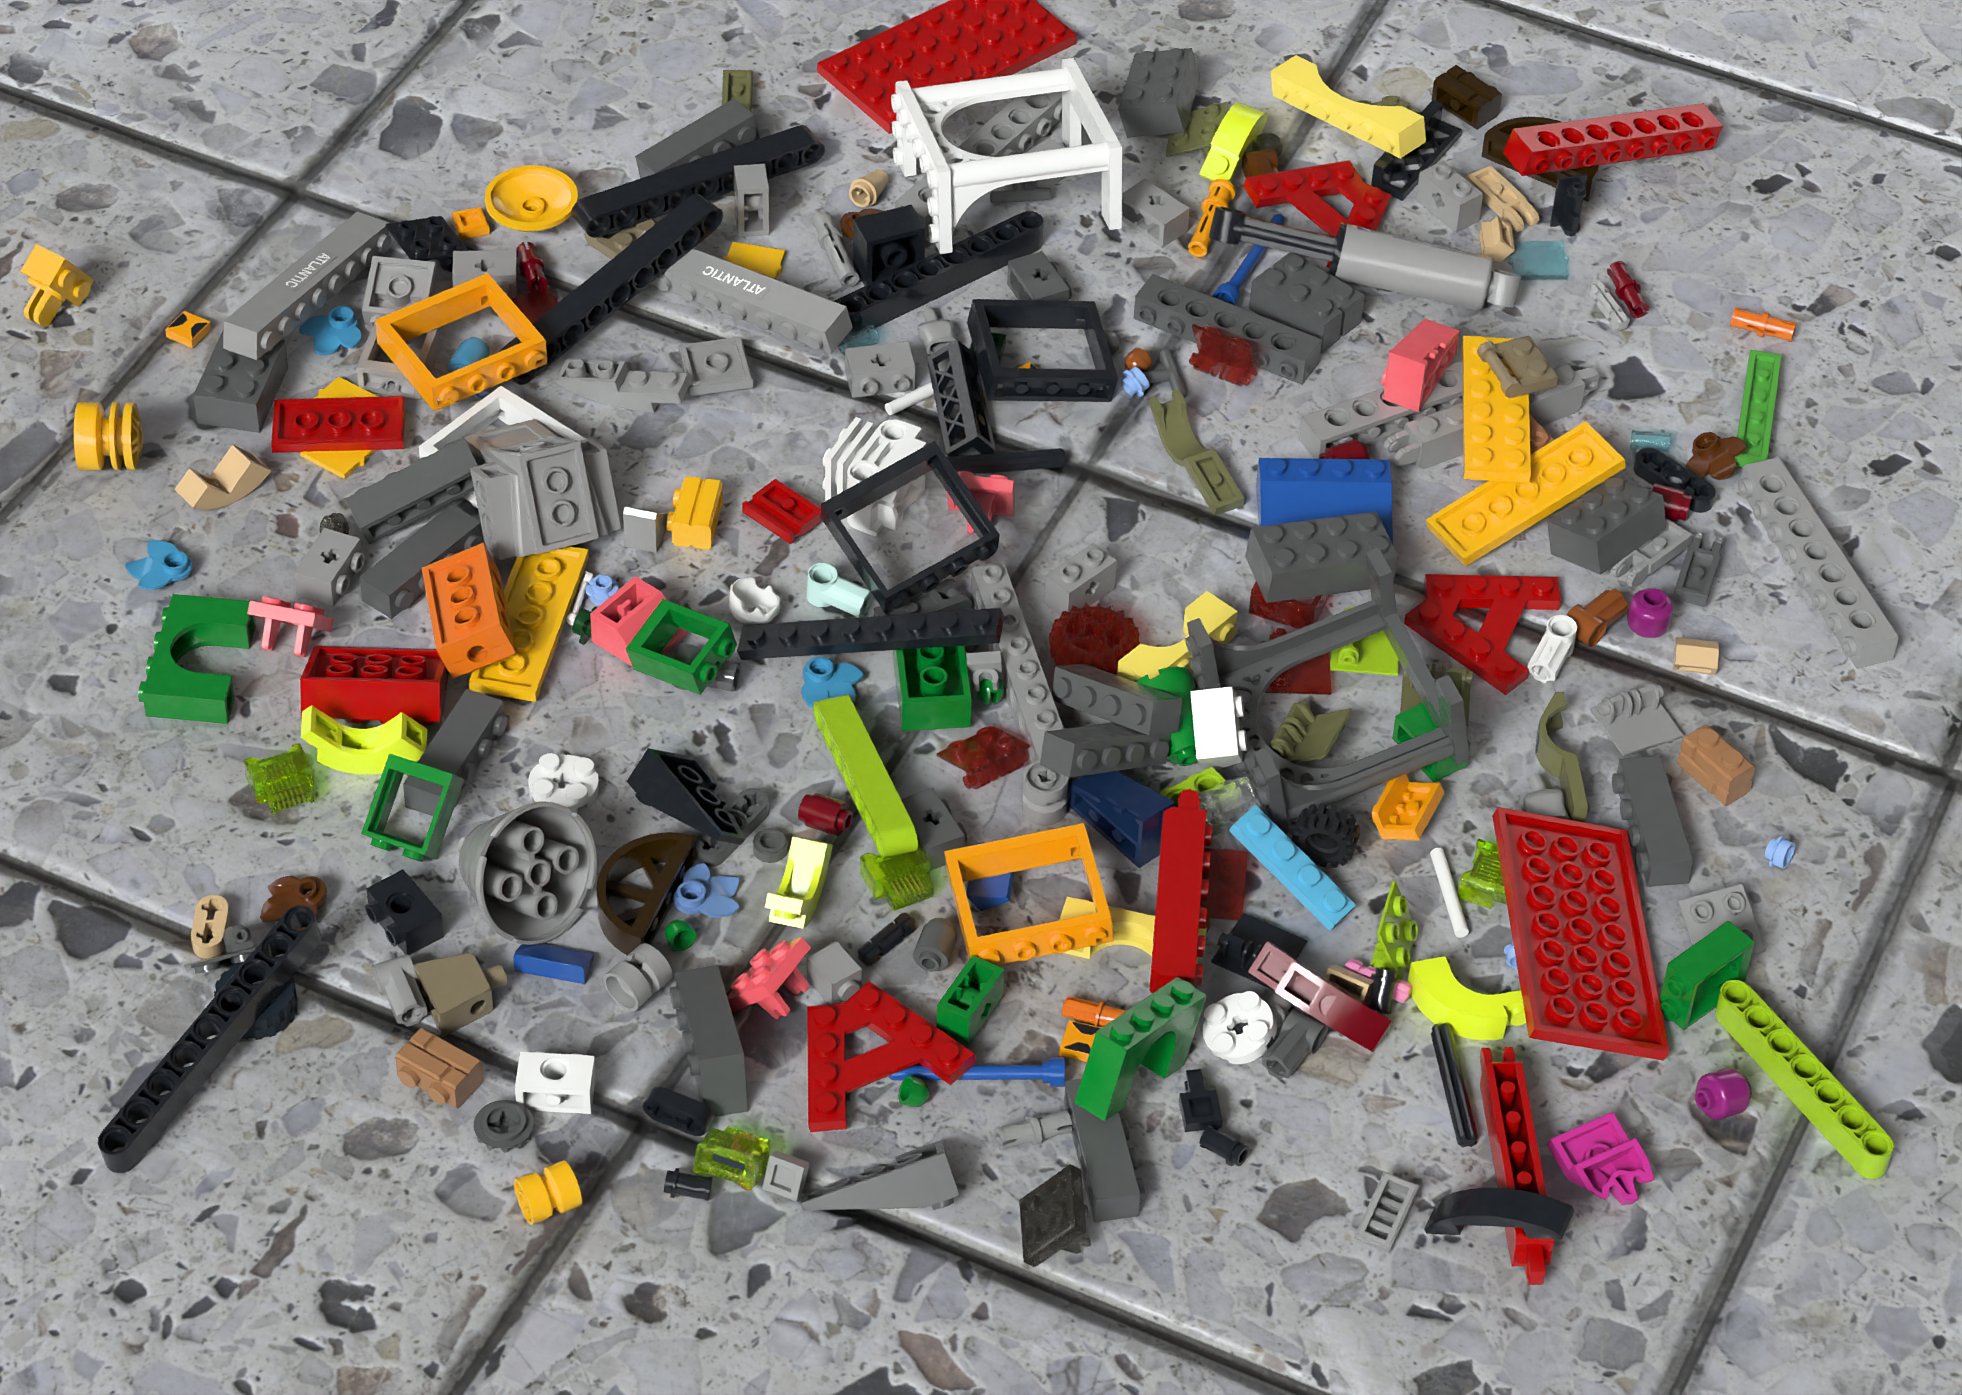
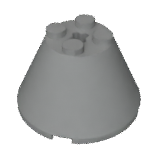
M546 801L529 803L476 826L468 835L461 837L458 842L457 848L460 853L459 870L484 919L498 935L515 943L525 945L540 944L561 935L583 912L580 906L585 899L588 889L593 891L597 874V852L594 838L585 821L577 813L560 804Z

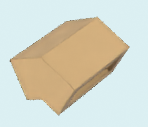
M1498 216L1491 222L1481 221L1479 232L1481 255L1492 258L1493 262H1502L1515 251L1511 224Z
M1676 637L1673 652V671L1715 675L1718 669V642Z
M1336 964L1328 967L1325 975L1327 980L1360 993L1361 996L1354 993L1351 994L1369 1004L1374 980Z

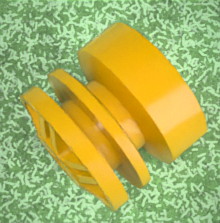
M78 402L74 416V449L78 470H103L106 456H110L113 470H121L123 456L126 469L137 470L143 447V429L136 402H126L123 415L120 403L112 402L109 417H105V412L100 402Z

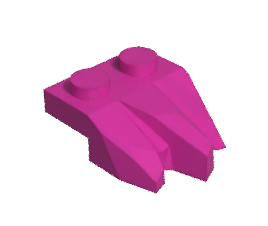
M1613 1112L1556 1136L1547 1143L1564 1176L1601 1199L1606 1200L1610 1192L1621 1205H1631L1638 1200L1633 1180L1642 1184L1654 1180L1649 1160L1636 1138L1628 1139Z

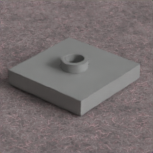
M742 337L679 345L682 368L684 373H688L691 381L688 388L690 396L753 388V377Z

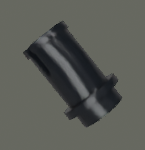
M1376 967L1375 973L1371 974L1374 983L1370 1006L1382 1014H1391L1395 983L1400 981V978H1397L1398 971L1390 968Z
M1212 1125L1204 1130L1199 1142L1201 1144L1200 1147L1206 1148L1226 1159V1164L1229 1166H1241L1245 1162L1250 1150L1249 1146L1245 1145L1244 1139H1234Z
M675 1168V1171L668 1170L664 1184V1193L671 1194L670 1198L680 1195L709 1201L713 1177L682 1173L680 1168Z

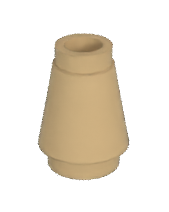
M877 169L854 180L849 190L851 201L859 207L872 206L888 184V175L883 170Z

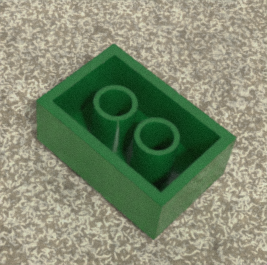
M964 646L893 650L902 731L968 728L971 726L972 699Z

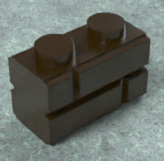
M1455 65L1447 70L1446 73L1444 72L1435 78L1431 100L1442 103L1445 110L1478 130L1487 121L1490 122L1498 116L1502 94L1494 86H1489L1478 79L1472 72H1466V70Z

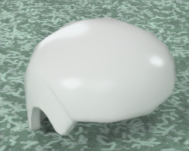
M752 577L738 579L730 586V612L736 620L746 625L769 624L780 612V597L773 592L770 585L765 589L758 587L755 579Z

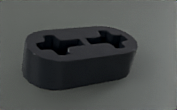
M654 1087L643 1102V1110L651 1119L693 1136L704 1135L714 1120V1114L707 1105L667 1088Z

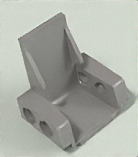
M535 419L462 436L467 441L480 464L479 466L471 467L470 471L485 545L499 560L514 556L522 557L534 553L541 554L599 539L600 536L608 535L611 531L621 529L607 451L605 447L594 439L589 438L578 441L558 437Z

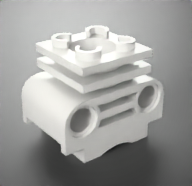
M855 417L848 428L842 429L837 443L833 448H828L823 457L825 478L822 488L825 490V501L926 446V442L918 440L922 433V428L894 419L884 421L873 433V423L867 421L861 429L862 419ZM920 476L848 516V524L857 530L873 536H877L883 526L896 530L903 521L905 510L909 505L917 501L924 492L925 476Z

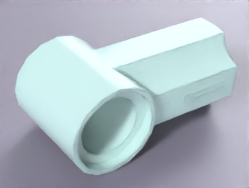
M827 563L814 564L808 570L806 597L810 604L816 607L832 605L857 617H864L873 600V595L869 589L839 577L835 567Z

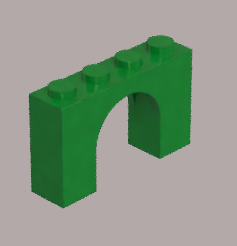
M172 594L169 607H164L162 612V630L155 634L154 656H149L147 660L146 682L141 681L139 686L138 698L139 702L144 703L146 717L228 724L235 700L232 675L193 672L180 667L176 663L187 652L204 646L249 649L256 628L255 616L247 614L250 601Z
M1176 977L1096 1031L1074 1103L1101 1120L1106 1121L1125 1107L1140 1064L1164 1079L1184 1066L1207 995L1194 988L1191 983Z

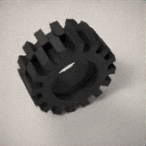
M1320 803L1319 808L1312 804L1309 806V809L1304 808L1299 815L1292 841L1314 863L1319 861L1321 867L1326 868L1327 863H1330L1332 868L1338 867L1339 863L1342 866L1347 864V861H1350L1353 857L1360 836V826L1355 825L1357 820L1354 817L1347 818L1349 812L1343 810L1341 813L1338 812V806L1332 805L1331 809H1327L1326 803Z

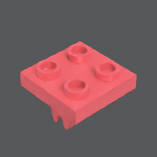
M968 471L957 472L991 522L994 515L1014 517V480H1009L1002 475L980 477ZM947 492L948 510L960 511ZM967 521V532L969 535H973L974 530Z
M262 596L261 603L250 601L247 614L265 619L262 649L274 650L281 622L298 625L294 655L306 657L313 629L332 631L334 619L323 616L324 609L295 603L294 609H291L292 603Z
M800 937L788 943L784 940L772 950L762 949L750 960L752 967L749 971L741 974L730 985L732 992L727 998L731 1010L735 1012L758 1003L777 1020L781 1015L787 1016L791 1010L777 990L783 984L794 995H798L800 991L806 992L810 987L796 967L810 950V945Z

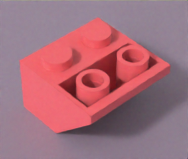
M636 576L633 577L590 613L592 642L632 666L626 652V647L662 599L666 600V598L655 587ZM679 628L660 654L665 655L688 635V631Z

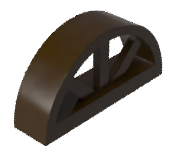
M1519 117L1498 123L1485 133L1481 157L1518 172L1503 154L1512 130L1515 128L1560 123L1561 121L1544 117ZM1599 165L1526 176L1556 188L1557 179L1586 173V195L1583 197V200L1589 202L1595 190Z
M667 832L637 838L617 849L601 868L596 887L599 924L609 942L625 955L631 953L640 944H652L674 902L675 891L683 883L684 873L696 861V836ZM666 863L659 874L654 864ZM642 868L653 888L649 892L619 882L630 873ZM614 894L644 903V905L616 915L611 909L608 900L610 895Z

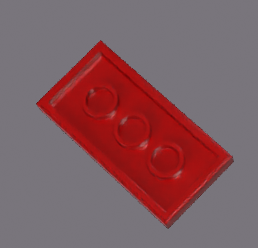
M405 396L274 400L272 453L404 449Z

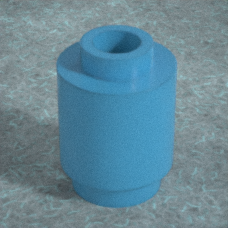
M477 337L464 340L447 363L449 373L489 357V346L485 341Z

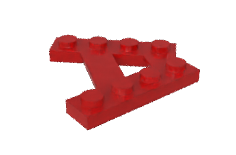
M1350 160L1247 177L1243 184L1244 189L1256 208L1291 203L1332 237L1337 236L1340 223L1376 230L1391 197V194L1364 183ZM1336 194L1344 195L1353 203L1348 218L1345 219L1320 197Z
M1425 574V600L1405 614L1404 624L1467 669L1473 671V673L1504 695H1507L1528 679L1529 669L1504 651L1524 609L1559 610L1561 599L1558 577ZM1457 608L1489 609L1478 633L1454 617Z
M870 981L844 1003L807 1006L810 1132L847 1129V1093L918 1063L949 1085H952L976 1063L975 1053ZM867 1027L889 1042L846 1060V1035L856 1030Z

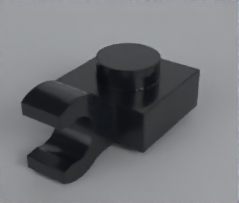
M1201 1069L1186 1070L1187 1081L1184 1082L1186 1093H1179L1178 1101L1185 1132L1203 1131L1210 1125L1216 1129H1222L1223 1119L1216 1090L1205 1091Z

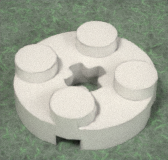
M548 753L541 756L539 764L532 769L529 775V796L532 801L534 799L535 802L557 803L574 813H578V808L586 804L588 807L591 806L599 793L598 774L594 769L593 761L586 757L581 758L574 755ZM561 782L570 783L567 784L565 788H559L558 783Z
M1253 991L1226 996L1217 1003L1209 1005L1204 1012L1203 1038L1214 1056L1218 1059L1219 1057L1226 1059L1231 1064H1246L1261 1057L1268 1050L1266 1045L1270 1042L1271 1037L1275 1038L1277 1033V1022L1272 1010ZM1241 1022L1248 1023V1025L1243 1027V1033L1237 1035L1235 1030L1232 1031L1236 1024Z

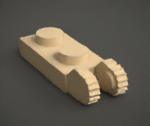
M1491 165L1465 177L1467 181L1483 193L1482 201L1498 216L1511 224L1512 231L1517 233L1523 230V221L1527 222L1529 226L1539 223L1538 213L1527 201V198Z

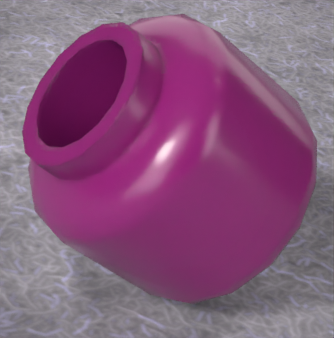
M1656 588L1638 591L1630 601L1627 615L1628 626L1634 633L1645 638L1662 636L1671 625L1673 602L1668 595Z
M1724 1068L1701 1076L1696 1086L1695 1101L1699 1109L1709 1118L1721 1120L1743 1113L1749 1105L1752 1089L1750 1082L1743 1074L1733 1068Z

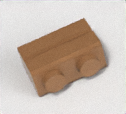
M1703 725L1682 739L1681 752L1679 753L1677 764L1708 792L1714 794L1715 798L1724 806H1728L1750 791L1751 778L1754 775L1756 766L1709 725Z
M420 1028L410 1038V1042H407L397 1052L395 1057L397 1076L404 1085L410 1088L417 1086L428 1092L430 1098L441 1105L447 1103L456 1109H459L469 1098L470 1093L473 1094L484 1079L481 1060L423 1028Z

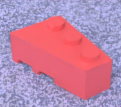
M1424 318L1389 351L1388 365L1381 380V385L1385 386L1383 399L1419 412L1457 355L1460 331Z

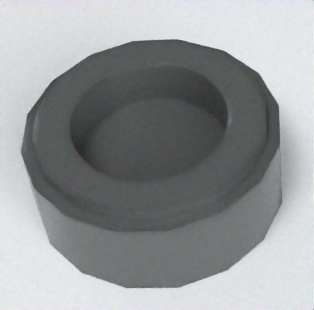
M773 828L763 829L754 836L753 853L760 861L775 863L787 855L788 839L782 831Z

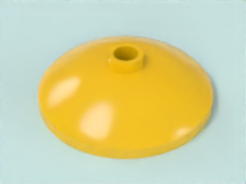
M540 165L519 166L506 170L497 175L489 183L485 191V206L489 215L501 225L522 232H538L558 226L572 215V208L578 201L577 187L569 176L557 169Z

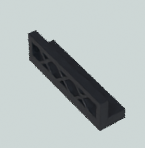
M1432 100L1420 113V115L1424 116L1426 142L1401 159L1385 151L1374 163L1371 186L1377 187L1391 194L1392 197L1403 201L1418 185L1420 172L1437 164L1461 137L1462 129L1441 121L1442 103ZM1436 131H1440L1449 136L1435 138L1434 134ZM1433 148L1434 153L1421 154L1419 150ZM1418 164L1419 166L1417 170L1406 171L1405 165ZM1401 180L1405 183L1402 188L1390 184L1392 181Z
M957 339L926 357L946 455L958 456L972 447L981 454L994 453L996 449L976 355ZM950 358L945 371H939L938 363ZM949 381H954L955 386L950 395H944V390ZM954 405H959L960 410L956 418L950 420L949 415ZM959 430H965L966 438L954 444V439Z

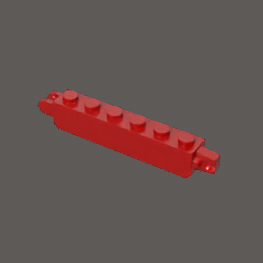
M1191 789L1180 792L1178 807H1170L1163 811L1149 989L1151 993H1154L1176 977L1191 983L1193 986L1202 985L1203 964H1196L1197 957L1204 956L1205 936L1198 935V930L1205 929L1207 907H1200V901H1207L1209 880L1202 879V873H1209L1211 852H1204V846H1211L1212 825L1206 824V810L1199 809L1200 794L1197 793L1198 791Z
M1504 1047L1502 1062H1493L1490 1048H1481L1480 1066L1482 1074L1480 1091L1497 1187L1523 1190L1547 1196L1523 1064L1521 1061H1516L1513 1047ZM1505 1227L1511 1267L1524 1266L1528 1285H1543L1546 1274L1545 1265L1551 1264L1554 1239L1527 1238L1523 1228Z

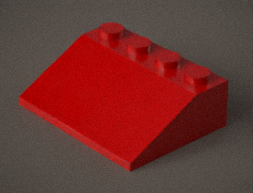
M314 646L300 678L301 718L302 711L313 705L332 719H345L347 723L352 724L363 723L366 720H380V723L385 724L403 712L423 726L432 725L435 722H440L444 711L449 672L436 649Z

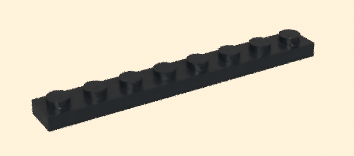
M1001 608L743 625L737 653L741 660L994 644L1000 643L1004 614Z

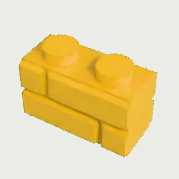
M686 476L681 489L675 488L673 508L676 509L675 512L669 511L666 524L667 531H672V543L675 546L690 547V545H693L694 548L707 550L711 548L723 505V483L721 480L707 478L702 480L699 477Z

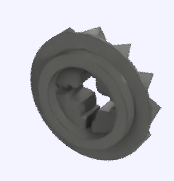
M512 1100L491 1102L484 1106L474 1119V1131L478 1143L486 1144L489 1151L494 1148H501L505 1153L508 1148L515 1146L520 1149L525 1140H531L534 1119L530 1110L519 1102ZM502 1118H506V1123L509 1126L506 1134L500 1132Z

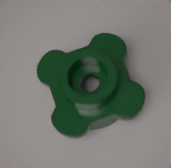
M597 606L593 607L591 611L585 608L582 609L573 622L572 632L580 636L579 643L582 645L587 643L589 637L592 638L590 613L598 608Z

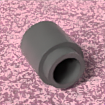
M933 918L923 926L913 952L915 962L922 969L933 972L941 971L947 967L957 940L955 926L944 918Z

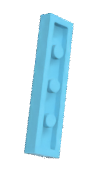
M1256 804L1229 829L1329 931L1356 906Z

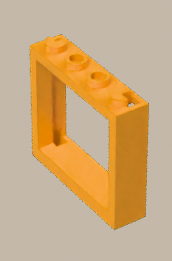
M488 273L375 319L378 345L434 412L547 364L545 338ZM491 306L522 343L436 379L405 341Z
M1084 823L944 851L947 876L969 959L974 955L992 964L1002 965L1114 942L1111 914ZM1081 858L1096 913L977 937L963 882Z

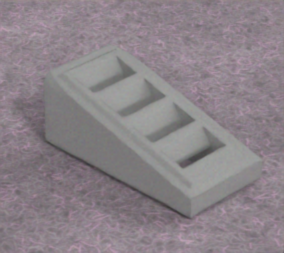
M1384 1171L1354 1238L1390 1253L1417 1198L1419 1185ZM1386 1193H1389L1404 1201L1401 1204L1384 1196ZM1383 1204L1399 1212L1395 1215L1380 1209L1379 1206ZM1376 1215L1393 1222L1392 1227L1373 1220L1374 1216ZM1369 1226L1388 1234L1387 1239L1384 1240L1368 1233Z

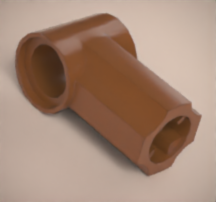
M1614 588L1610 591L1605 590L1584 607L1580 604L1575 605L1566 616L1571 617L1577 624L1576 639L1588 647H1593L1604 636L1607 627L1627 613L1628 604L1623 594Z

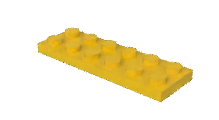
M1463 335V479L1530 482L1529 394L1514 398L1506 397L1501 390L1502 384L1488 363L1483 362L1477 354L1478 347L1485 342L1490 341L1493 344L1513 340L1514 338ZM1501 359L1511 376L1515 377L1504 359Z
M1585 421L1530 455L1531 476L1529 483L1487 481L1426 519L1427 528L1466 567L1625 469V459Z
M568 546L541 554L534 553L516 558L504 589L516 653L504 660L493 662L473 671L469 679V690L532 702L537 701L567 615L588 563L589 549Z

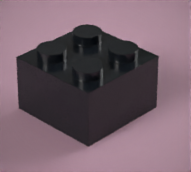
M912 204L853 219V266L864 286L925 258V226Z

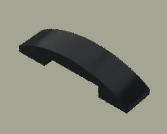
M1474 1188L1458 1191L1438 1200L1424 1230L1426 1234L1460 1235L1465 1225L1523 1228L1527 1238L1562 1240L1573 1216L1574 1209L1571 1205L1562 1201L1523 1190Z

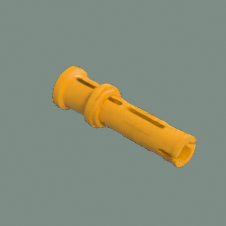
M1216 179L1209 186L1210 194L1203 200L1201 206L1203 214L1188 245V251L1193 256L1203 257L1206 255L1212 240L1209 238L1215 208L1216 206L1229 208V202L1236 195L1235 186L1227 180Z

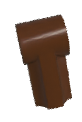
M1275 149L1244 152L1242 156V169L1245 178L1278 172V158Z

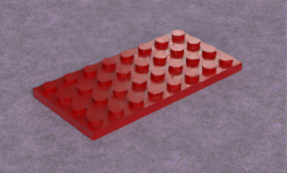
M949 0L818 62L817 72L887 133L891 134L893 133L892 121H897L896 113L893 112L891 95L896 94L895 82L907 80L912 89L1013 75L1075 45L1077 34L1035 0Z
M1497 807L1492 817L1529 1038L1664 1061L1669 1053V1047L1627 830Z

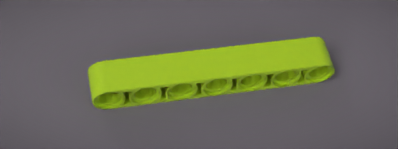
M845 694L814 701L813 711L817 727L881 858L917 851L918 839L913 822L850 696Z
M1740 980L1726 981L1720 989L1715 1010V1017L1718 1022L1858 1174L1868 1179L1883 1177L1888 1169L1894 1149L1891 1137L1748 984Z

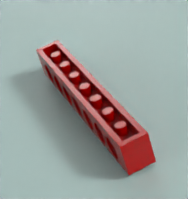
M1704 103L1515 128L1510 134L1503 154L1521 176L1711 150L1717 142L1723 125Z

